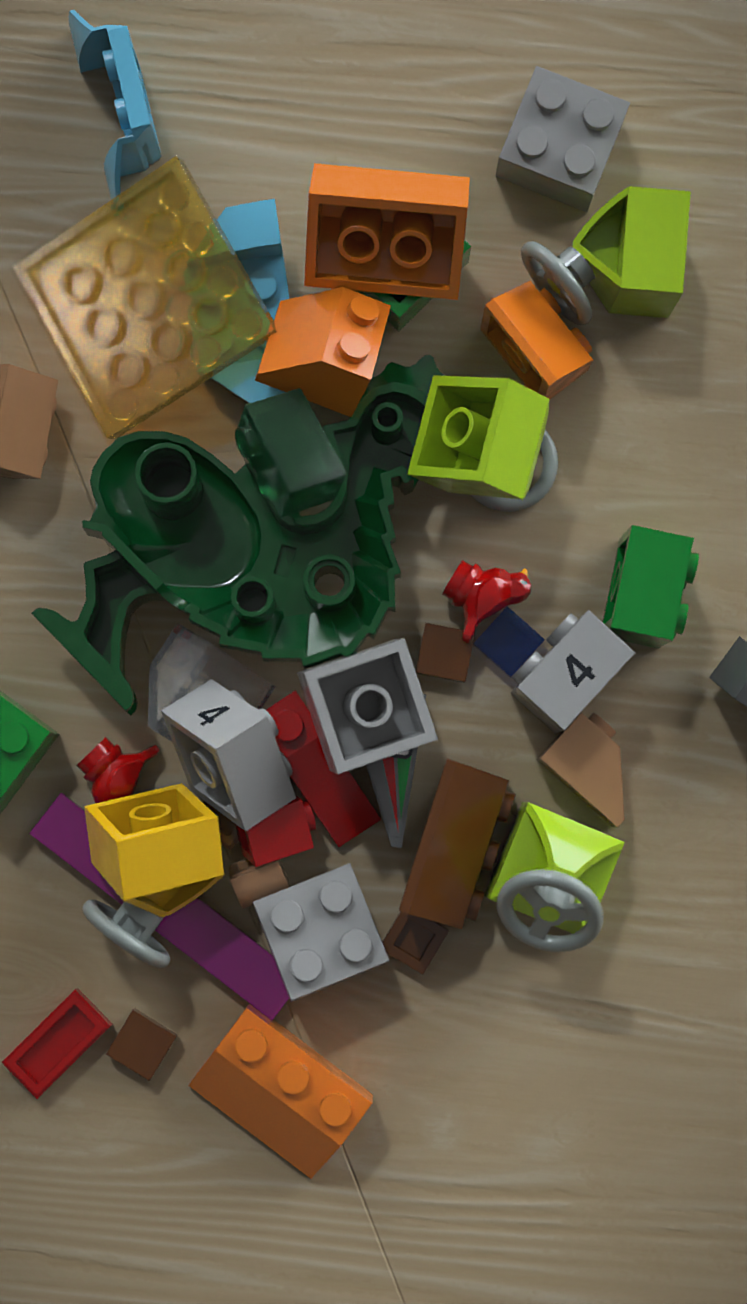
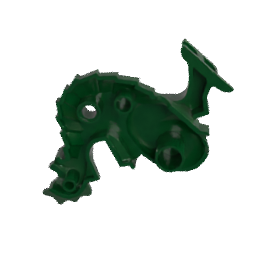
M431 355L423 356L412 366L405 367L395 362H390L384 371L371 378L355 412L349 420L323 426L338 478V488L335 498L330 505L315 515L300 516L275 455L255 457L248 448L243 452L245 465L234 473L213 454L187 437L165 431H136L118 437L102 452L92 469L90 484L96 507L90 521H82V528L88 536L105 540L106 544L115 551L84 563L86 602L76 621L71 622L56 611L47 608H37L31 614L130 716L136 712L138 701L136 694L125 677L127 632L131 617L136 609L142 604L154 600L167 601L172 606L189 615L190 623L220 638L219 645L221 648L262 655L263 662H302L305 670L338 657H347L356 653L367 637L375 638L388 611L395 612L396 610L395 579L401 578V571L391 547L396 542L389 510L394 508L392 486L400 488L403 495H407L413 492L419 481L407 475L433 375H445L439 371ZM334 574L343 580L344 587L339 593L327 596L317 591L315 588L316 582L323 575Z

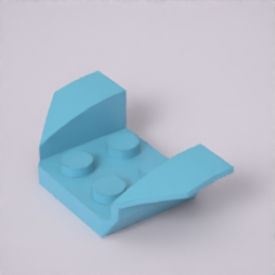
M69 10V27L80 72L106 67L116 96L114 100L115 108L125 137L117 139L108 151L104 162V172L115 217H120V177L145 171L149 168L150 164H154L162 157L146 89L128 27L122 25H103L94 28L75 10Z
M275 199L226 207L188 262L189 268L185 272L198 371L201 376L215 380L255 407L302 399L255 381L280 301L290 299Z

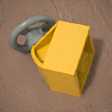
M182 783L84 806L91 863L122 898L124 903L117 911L100 901L88 900L83 905V913L107 938L134 957L156 968H164L170 962L167 950L151 936L163 920V917L173 914L198 898L224 876L218 816Z

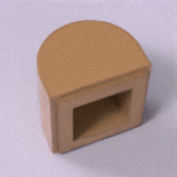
M244 859L231 864V867H229L230 882L243 909L253 906V902L291 887L281 859L258 867Z

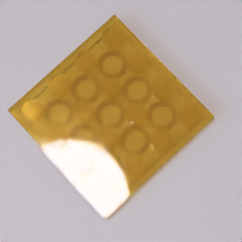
M177 156L13 267L107 438L113 440L264 344L269 336L278 332L273 318L186 164Z

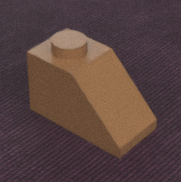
M581 712L564 731L560 732L536 760L611 827L618 828L624 822L625 817L620 746L612 740L616 731L597 714L593 713L587 718Z

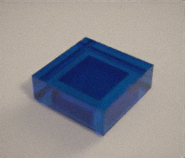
M507 606L473 645L511 678L545 639Z

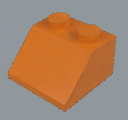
M530 280L493 298L485 304L480 330L524 386L550 400L589 370L593 361L589 355L592 352V347L580 330L576 327L569 330L558 316L561 313V308L552 294L545 288L539 291Z
M345 287L280 301L255 381L352 417L371 381L391 305Z

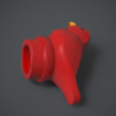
M462 560L442 595L452 600L451 604L453 606L463 608L465 625L461 640L469 644L479 623L509 605H516L525 601L531 594L532 586L528 579L527 569H522L516 573H509L504 569L496 567L483 571L478 564L475 563L472 566Z
M105 737L76 766L85 774L83 778L92 782V797L95 803L134 795L142 767L161 750L155 744L138 753L123 754L118 744L114 745Z

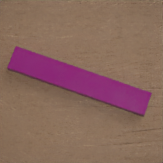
M60 793L29 834L122 905L124 903L122 898L91 863L85 810L64 793ZM199 897L173 914L163 917V920L155 929L161 936L270 1020L275 1018L288 1001L289 997L272 953Z

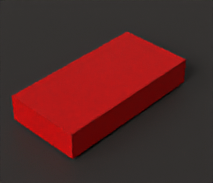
M76 988L1 1063L38 1099L113 1024Z

